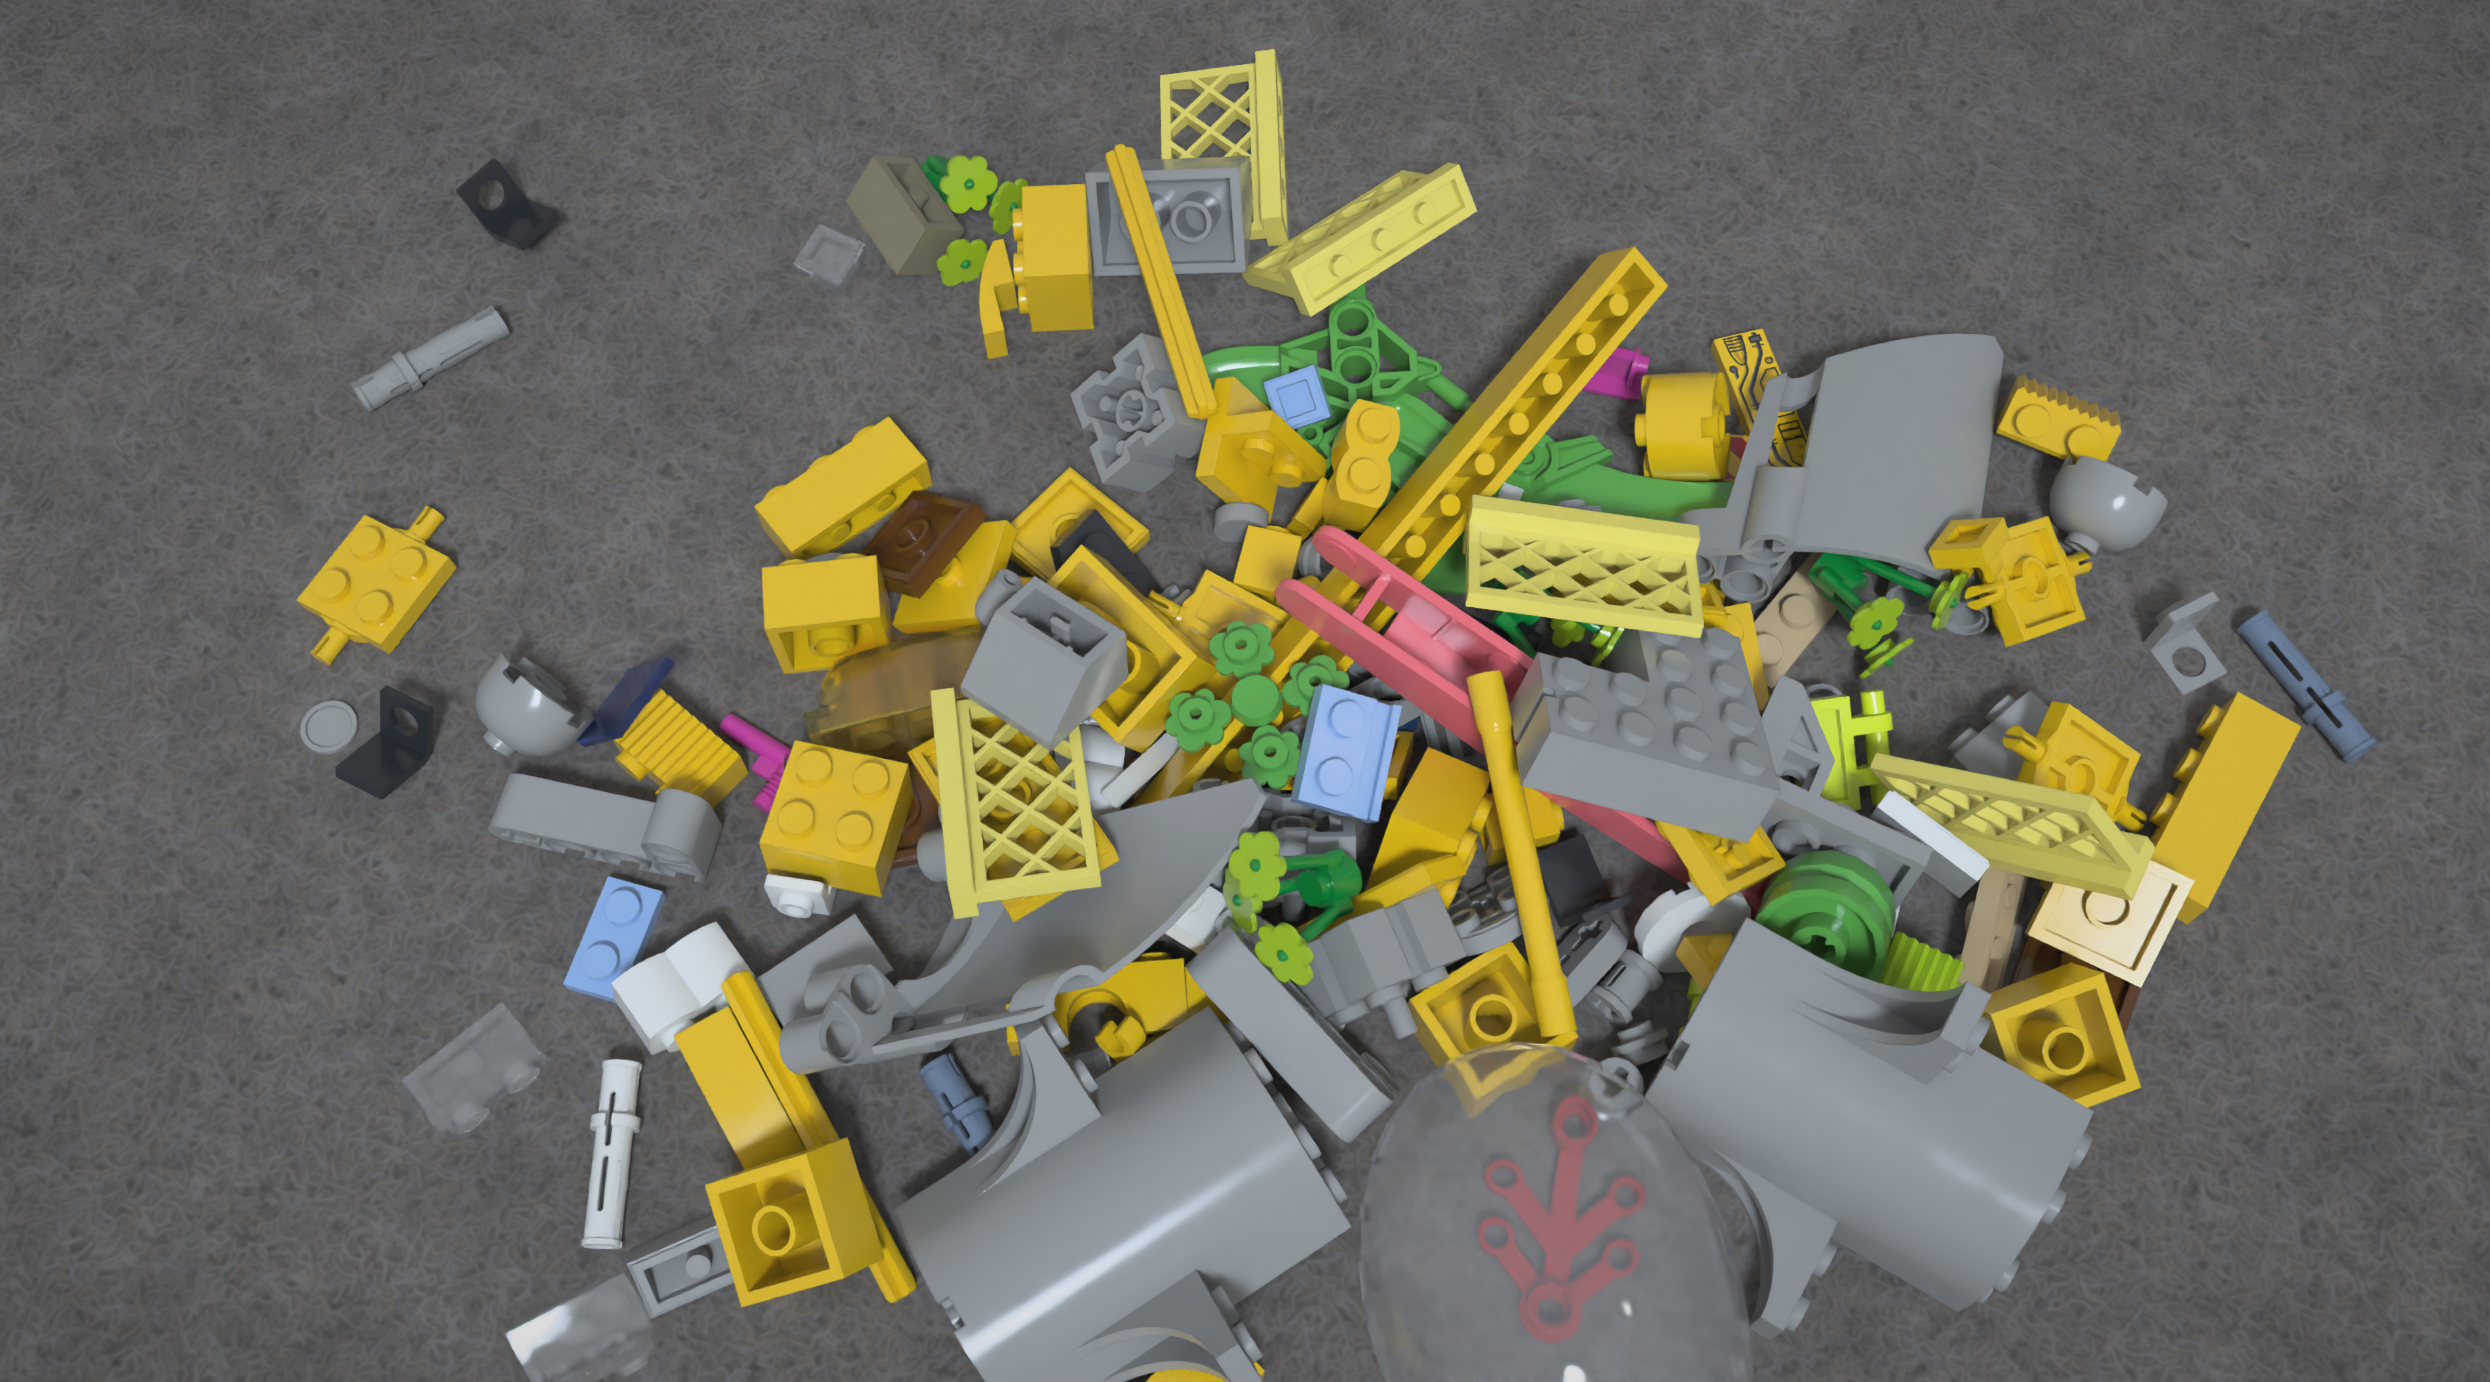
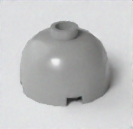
M2068 456L2059 469L2050 490V513L2055 524L2068 534L2064 541L2066 545L2078 552L2082 551L2089 556H2095L2098 550L2111 553L2133 549L2147 540L2158 526L2168 508V500L2154 487H2152L2148 496L2137 490L2134 485L2138 477L2124 469L2088 456H2079L2077 462L2074 463L2072 457Z
M508 649L501 650L486 668L477 683L474 697L478 718L488 729L483 738L495 750L507 757H512L518 751L532 758H549L566 750L581 737L595 720L592 712L585 707L578 716L565 704L567 697L562 691L566 690V688L556 678L525 657H522L516 665L511 663L512 651Z

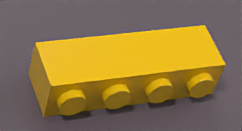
M2237 692L2222 708L2213 704L2204 715L2196 730L2198 735L2204 737L2197 751L2189 748L2181 758L2172 777L2181 781L2174 795L2166 792L2161 797L2148 820L2157 826L2150 838V841L2155 846L2151 860L2195 880L2176 917L2187 925L2209 907L2302 727L2240 692Z

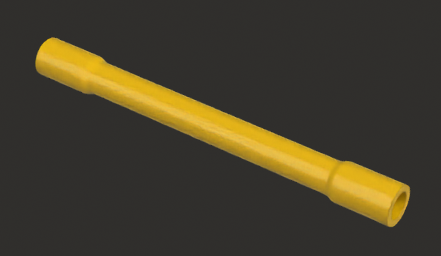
M1498 670L1467 677L1466 680L1476 727L1482 737L1532 975L1531 991L1541 1038L1575 1032L1578 1029L1569 986L1560 964L1524 788L1520 782L1517 755L1511 731L1512 717L1502 671Z

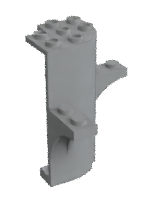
M1749 918L1745 919L1732 939L1680 1036L1656 1070L1630 1120L1708 1166L1732 1190L1745 1210L1755 1234L1760 1258L1759 1294L1753 1316L1748 1325L1749 1329L1769 1341L1783 1332L1785 1328L1791 1332L1795 1331L1811 1301L1810 1298L1802 1294L1811 1275L1814 1274L1821 1278L1836 1253L1838 1245L1831 1242L1830 1238L1957 1312L1977 1301L1983 1304L1993 1289L2002 1293L2009 1286L2020 1264V1259L2017 1256L2039 1222L2042 1221L2049 1225L2064 1204L2067 1191L2060 1188L2059 1185L2068 1167L2075 1170L2090 1148L2092 1136L2085 1133V1130L2094 1111L1979 1047L1990 1026V1021L1982 1017V1014L1992 994L1968 981L1957 988L1936 992L1907 990L1878 983L1841 969Z
M1207 1006L1094 1079L1080 1056L1069 1062L1061 1049L1070 1044V1041L1052 1013L1032 1022L1014 1025L1020 1048V1078L1014 1101L1004 1122L989 1142L971 1159L895 1208L910 1250L937 1304H941L946 1310L949 1319L957 1329L954 1334L984 1381L1125 1382L1152 1372L1187 1369L1209 1373L1225 1382H1264L1253 1364L1263 1357L1261 1350L1243 1322L1232 1327L1234 1323L1242 1319L1234 1305L1351 1228V1225L1339 1207L1340 1203L1348 1199L1347 1195L1329 1167H1325L1320 1158L1322 1154L1304 1125L1299 1123L1282 1094L1277 1092L1271 1082L1273 1078L1254 1048L1250 1047L1242 1032L1231 1020L1222 1025L1210 1006Z

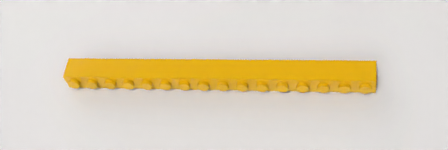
M1635 246L1600 254L1358 538L1359 542L1417 581L1421 582L1465 530L1472 495L1492 497L1668 287L1666 282ZM1336 567L1330 571L1315 589L1316 592L1349 614L1353 612L1367 591ZM1378 599L1362 623L1379 633L1396 611ZM1292 616L1271 641L1269 646L1274 650L1275 659L1270 665L1262 666L1261 675L1271 679L1282 692L1283 686L1289 680H1292L1290 669L1296 663L1308 665L1312 658L1318 655H1327L1335 661L1337 671L1346 672L1354 663V660ZM1239 680L1222 699L1229 706H1231L1232 691ZM1316 683V684H1313L1312 686L1316 687V686H1318V685H1320V684ZM1283 699L1280 714L1267 725L1276 727L1280 732L1281 728L1287 723L1302 716L1300 707H1291ZM1232 713L1231 722L1222 728L1224 731L1222 742L1217 745L1206 743L1200 751L1195 753H1188L1180 748L1130 808L1192 793L1193 784L1202 779H1220V785L1224 781L1232 783L1244 780L1242 767L1245 763L1240 759L1239 749L1244 743L1252 742L1253 733L1259 726L1245 725L1239 722ZM1269 754L1267 757H1273L1275 754Z

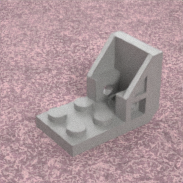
M1781 674L1760 714L1781 792L1760 825L1784 862L1804 852L1832 850L1859 858L1881 875L1892 891L1896 911L1926 868L1933 848L1914 840L1912 836L1903 831L1890 829L1868 819L1847 805L1834 803L1820 797L1835 759L1803 684ZM1788 775L1798 779L1801 787L1792 784Z

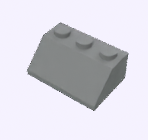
M1250 156L1138 160L1175 274L1247 272L1253 216ZM1099 161L1085 172L1094 276L1142 275L1106 161Z

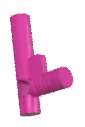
M730 713L721 722L719 732L759 755L752 765V769L755 774L769 783L762 787V791L752 800V804L769 815L792 749Z

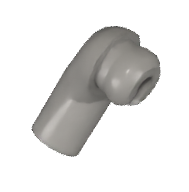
M1008 569L999 570L977 599L975 615L980 625L985 629L988 628L995 611L1023 587V583L1017 574Z

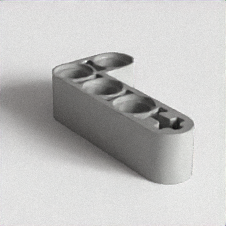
M510 774L507 776L488 830L494 836L509 842L564 853L566 848L586 852L584 858L619 865L621 860L640 864L639 870L674 877L676 872L695 876L694 882L701 883L705 881L722 830V824L706 800L678 789L659 790L656 802H650L534 776Z
M1230 923L1186 965L1189 974L1319 1118L1340 1139L1346 1143H1351L1396 1101L1401 1094L1399 1085L1373 1056L1367 1052H1363L1359 1056L1290 980L1287 983L1279 981L1274 976L1272 968L1267 967L1258 959L1255 953L1256 943L1241 928Z

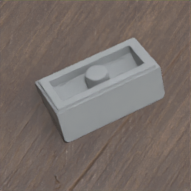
M714 1214L632 1249L628 1254L627 1266L651 1319L734 1283Z

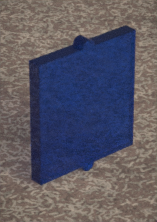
M665 656L629 668L608 698L600 705L599 710L594 715L595 720L576 741L586 748L622 738L644 706L650 702L653 697L652 695L675 663Z

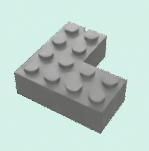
M1703 627L1700 638L1625 628L1619 642L1615 644L1605 659L1607 670L1585 665L1569 657L1558 658L1540 652L1537 653L1510 704L1514 740L1519 742L1516 754L1521 786L1744 843L1749 842L1781 790L1739 637L1733 636L1720 628L1707 629Z

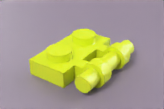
M1882 689L1861 691L1862 713L1851 716L1850 698L1847 695L1841 694L1809 699L1835 759L1820 797L1834 803L1847 805L1854 810L1861 809L1860 786L1870 785L1872 805H1878L1889 792L1869 768L1876 753L1890 755L1888 731L1893 729L1892 712L1885 711L1884 692ZM1864 734L1867 764L1857 766L1854 736ZM1795 778V785L1801 787L1800 782Z

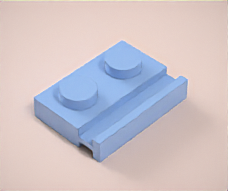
M1325 684L1316 686L1314 688L1290 802L1344 817L1350 816L1361 819L1362 822L1366 823L1378 822L1402 707L1394 704L1377 702V699Z

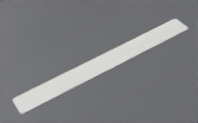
M1166 732L1102 790L1100 794L1112 806L1118 809L1180 749L1177 737H1172Z

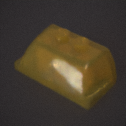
M980 624L958 627L878 646L834 661L822 682L819 709L803 712L812 743L882 758L907 753L934 737L930 690L954 688L956 701L970 699L961 693L960 685L987 629Z

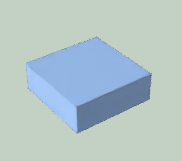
M1316 365L1263 382L1271 409L1294 430L1333 418Z

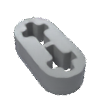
M1608 914L1579 924L1557 947L1561 968L1567 978L1573 1007L1589 993L1626 950L1628 944L1627 937Z

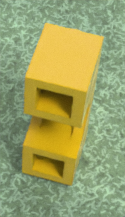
M1162 952L1142 954L1136 958V962H1130L1099 986L1057 994L1055 998L1056 1011L1052 1012L1070 1041V1044L1061 1049L1062 1052L1071 1051L1070 1029L1072 1021L1081 1009L1090 1004L1107 1003L1117 1007L1125 1017H1133L1142 1026L1146 1039L1156 1036L1161 1037L1188 1019L1184 958L1172 959L1170 954ZM1009 1026L1007 1027V1043L1011 1055L1015 1056L1020 1055V1048L1014 1027Z

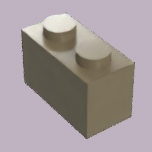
M873 155L846 200V203L858 218L861 227L869 234L885 257L886 263L894 270L896 275H931L938 271L937 260L941 256L946 255L949 244L959 239L964 232L961 224L913 157Z

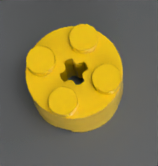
M1708 371L1644 375L1642 377L1641 394L1643 405L1646 407V413L1637 414L1635 417L1636 444L1638 447L1647 446V451L1644 455V477L1683 482L1712 481L1725 478L1729 467L1731 433H1725V416L1730 415V402L1724 374Z

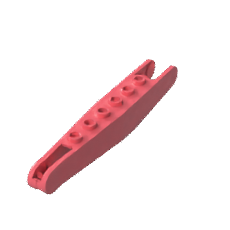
M1323 525L1319 527L1312 538L1314 548L1328 563L1332 564L1367 591L1353 612L1349 614L1308 585L1286 578L1281 580L1275 589L1274 595L1277 601L1300 622L1485 756L1482 737L1475 723L1466 678L1489 671H1502L1510 707L1533 659L1349 534L1333 526ZM1378 599L1398 613L1383 636L1362 623ZM1512 726V727H1511V731H1512L1514 746H1515V750H1516V748H1517L1519 742H1517V741L1514 740V733H1513V726ZM1536 790L1688 886L1687 882L1691 880L1687 867L1672 844L1660 834L1654 819ZM1772 875L1741 891L1751 908V920L1753 921L1756 919L1768 880Z

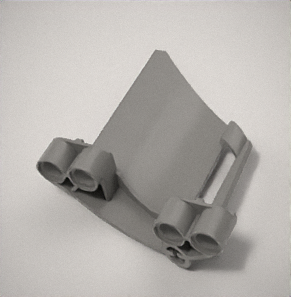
M1953 333L1899 339L1828 357L1819 369L1800 378H1791L1787 375V372L1768 380L1726 508L1687 511L1679 516L1677 523L1699 526L1701 539L1696 553L1699 583H1709L1715 578L1721 580L1720 587L1723 593L1729 598L1743 603H1757L1769 596L1773 580L1793 552H1824L1874 559L1891 563V567L1935 588H1938L1944 580L1952 583L1955 578L1952 574V569H1934L1928 550L1951 520L1981 518L2004 353L1995 336ZM1815 401L1802 467L1767 466L1778 413L1801 409ZM1975 568L1974 573L1962 590L1963 593L1957 607L1953 609L1948 622L1944 626L1947 631L1954 634L1974 635L1984 631L1989 624L1991 605L1980 610H1974L1966 604L1979 599L1978 595L1965 599L1966 590L1971 586L1983 584ZM1888 580L1886 598L1888 600L1899 598L1904 603L1901 615L1919 617L1931 612L1928 610L1931 602L1930 599Z
M1248 778L1093 817L1114 846L1119 857L1118 862L1100 872L1101 887L1067 891L1014 923L1000 901L978 903L979 916L954 919L953 914L937 949L923 972L915 980H901L893 986L880 970L870 963L856 964L814 974L807 981L804 989V1002L809 1017L794 1019L788 1022L781 1031L779 1050L783 1063L790 1071L800 1075L847 1067L854 1064L867 1065L940 1051L946 1048L955 1038L1032 1022L1056 1011L1055 998L1057 994L1095 987L1104 983L1139 957L1183 916L1228 863L1231 854L1239 847L1240 836L1248 832L1267 799V795L1257 779ZM938 804V815L942 825L941 808ZM942 828L924 833L917 845L919 866L924 875L934 882H947ZM1010 1004L1008 1012L966 1020L969 1011Z

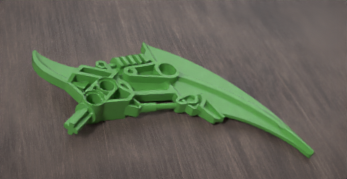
M1365 282L1329 306V328L1281 344L1280 346L1225 348L1203 355L1202 358L1213 390L1216 379L1235 377L1263 404L1272 410L1263 382L1312 365L1318 367L1317 351L1330 347L1331 371L1318 367V371L1333 418L1297 430V433L1327 460L1325 478L1328 481L1334 473L1331 462L1333 442L1354 403L1358 399L1396 408L1400 418V435L1397 445L1388 459L1391 468V485L1388 495L1371 521L1372 523L1454 427L1453 424L1429 405L1418 399V393L1431 390L1456 411H1463L1464 413L1471 407L1473 402L1470 400V395L1441 373V365L1437 361L1417 356L1415 349L1377 319L1375 306L1366 297ZM1348 329L1363 331L1362 334L1357 336H1348L1343 332ZM1379 355L1396 368L1398 372L1380 373ZM1354 375L1367 378L1366 381L1358 384L1350 383L1345 379ZM1329 425L1333 426L1332 429L1323 434L1322 428ZM1546 433L1504 482L1524 489L1520 501L1554 505L1566 500L1582 499L1585 500L1586 506H1601V510L1604 513L1676 523L1679 516L1687 511L1726 508L1734 482H1683L1625 473L1604 466L1612 461L1613 452L1600 444L1594 435L1555 442ZM1502 486L1497 490V492L1492 497H1498ZM1465 530L1420 582L1436 594L1465 595L1466 554H1463ZM1493 578L1480 584V587L1494 588L1495 581Z

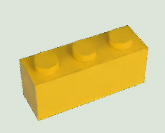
M888 416L876 425H870L861 429L851 442L833 454L824 455L816 459L806 472L788 484L779 485L771 489L754 508L763 530L788 560H807L818 555L833 553L899 508L912 491L922 492L930 487L932 480L927 460Z

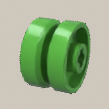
M1832 850L1804 852L1786 861L1787 866L1773 874L1768 880L1755 922L1841 969L1877 982L1883 972L1896 918L1892 891L1878 871L1855 856Z

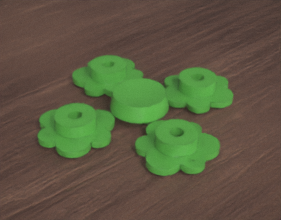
M1233 621L1228 625L1227 633H1218L1209 642V651L1217 659V672L1222 676L1234 674L1239 680L1232 691L1231 706L1222 700H1215L1214 694L1208 689H1201L1194 696L1189 693H1179L1169 703V710L1172 716L1165 721V730L1170 736L1177 737L1178 745L1183 751L1195 753L1200 751L1206 743L1217 745L1222 742L1224 738L1222 728L1231 722L1232 713L1239 722L1245 725L1259 726L1253 733L1252 742L1244 743L1239 749L1240 759L1245 763L1242 767L1243 779L1254 778L1257 779L1260 786L1268 783L1272 789L1279 790L1287 785L1288 777L1296 776L1301 750L1298 749L1299 739L1295 733L1284 732L1280 734L1276 727L1267 724L1276 719L1280 714L1283 699L1291 707H1300L1301 714L1308 718L1315 688L1312 685L1316 683L1320 685L1325 684L1346 690L1350 684L1349 677L1344 671H1337L1336 663L1331 657L1318 655L1312 658L1308 665L1305 663L1294 664L1290 669L1292 680H1289L1283 686L1281 692L1271 679L1261 675L1262 666L1270 665L1275 659L1274 650L1269 646L1272 641L1270 629L1261 623L1251 624L1247 627L1242 621ZM1269 754H1275L1273 757H1267Z

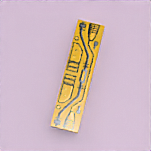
M1763 328L1714 339L1710 347L1719 372L1725 376L1728 394L1744 434L1748 436L1750 435L1767 381L1782 375ZM1796 410L1778 413L1767 466L1802 467L1808 437Z

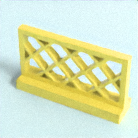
M1275 49L1255 51V63L1160 75L1161 159H1173V154L1178 159L1198 158L1212 143L1228 152L1224 157L1250 156L1253 196V222L1250 240L1266 238L1268 246L1282 245L1289 241L1282 77ZM1249 82V89L1235 103L1220 94L1229 84ZM1172 89H1194L1201 94L1186 109L1172 101ZM1213 102L1226 112L1209 127L1196 117ZM1248 107H1249L1250 114L1245 111ZM1173 113L1177 116V118L1174 121ZM1238 119L1250 127V131L1235 145L1221 134ZM1189 125L1202 134V136L1185 151L1173 142V137ZM1250 148H1251V155L1247 153V151H1248Z
M1446 163L1430 174L1401 170L1250 264L1247 272L1241 273L1251 286L1294 298L1300 313L1312 317L1477 212L1459 164Z
M1472 495L1463 537V554H1466L1465 606L1700 638L1704 627V618L1696 553L1701 539L1699 526ZM1524 565L1537 575L1526 580L1513 569ZM1581 573L1593 581L1594 584L1585 588L1571 577ZM1495 578L1508 587V589L1480 587V584ZM1639 581L1653 592L1643 596L1630 587L1629 584ZM1553 586L1567 597L1548 596L1542 590ZM1611 594L1625 605H1610L1600 598ZM1669 602L1686 615L1668 613L1659 606Z
M954 688L930 690L947 884L954 919L979 916L978 903L1101 887L1079 725L1068 735L1069 742L1063 740L1053 749L1072 761L1055 778L1036 766L1050 752L1048 749L1037 744L1022 758L1003 747L1019 730L1006 723L990 739L972 728L971 719L993 717L996 715L971 699L956 701ZM974 746L977 747L978 749H980V750H979L977 753H975V754H974ZM992 757L1012 768L996 786L976 774ZM1024 777L1045 788L1029 806L1008 794ZM1073 780H1075L1076 789L1069 786ZM978 792L985 796L980 802ZM1058 796L1078 808L1063 826L1041 814ZM998 804L1018 816L1002 834L981 823ZM1031 824L1051 836L1035 855L1014 843ZM1080 828L1082 838L1075 834ZM983 841L990 844V846L985 851ZM1066 845L1085 857L1086 867L1060 871L1047 862ZM1003 853L1024 865L1014 877L987 881L986 870Z
M1880 753L1875 754L1869 767L1889 791L1897 792L1989 861L1990 868L2133 901L2155 851V846L2147 836L2120 831L2093 796Z

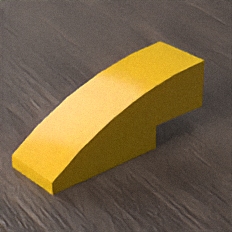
M729 1006L673 1036L744 1169L806 1150L740 1023Z

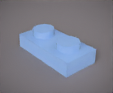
M608 876L563 985L569 990L616 1003L611 983L624 972L640 963L666 899L665 894L656 889Z

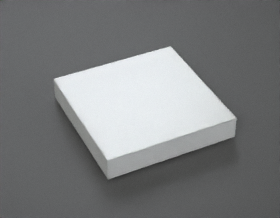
M1889 791L1869 818L1890 829L1903 831L1912 836L1914 840L1932 847L1933 851L1924 872L1959 898L1981 878L1990 866L1986 858L1895 791Z

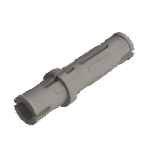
M490 305L475 314V316L442 332L417 348H413L404 354L401 351L394 353L390 356L392 361L349 384L367 412L370 413L387 401L410 389L414 393L424 388L422 383L432 378V376L479 352L484 347L509 336L510 333L498 312Z

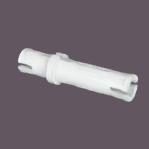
M612 1059L602 1062L603 1073L599 1108L597 1114L591 1115L590 1129L596 1131L591 1177L589 1180L584 1237L581 1240V1246L590 1249L622 1248L623 1241L621 1240L633 1133L640 1132L641 1118L635 1116L642 1064L631 1060Z

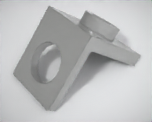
M2213 591L2188 604L2185 600H2181L2163 610L2155 618L2159 625L2143 642L2182 696L2227 673L2225 667L2195 629L2220 601ZM2180 648L2194 649L2204 659V671L2195 677L2181 674L2173 664L2174 652Z

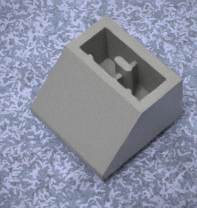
M1034 576L995 611L960 685L961 693L1044 748L1052 751L1129 678L1126 632Z

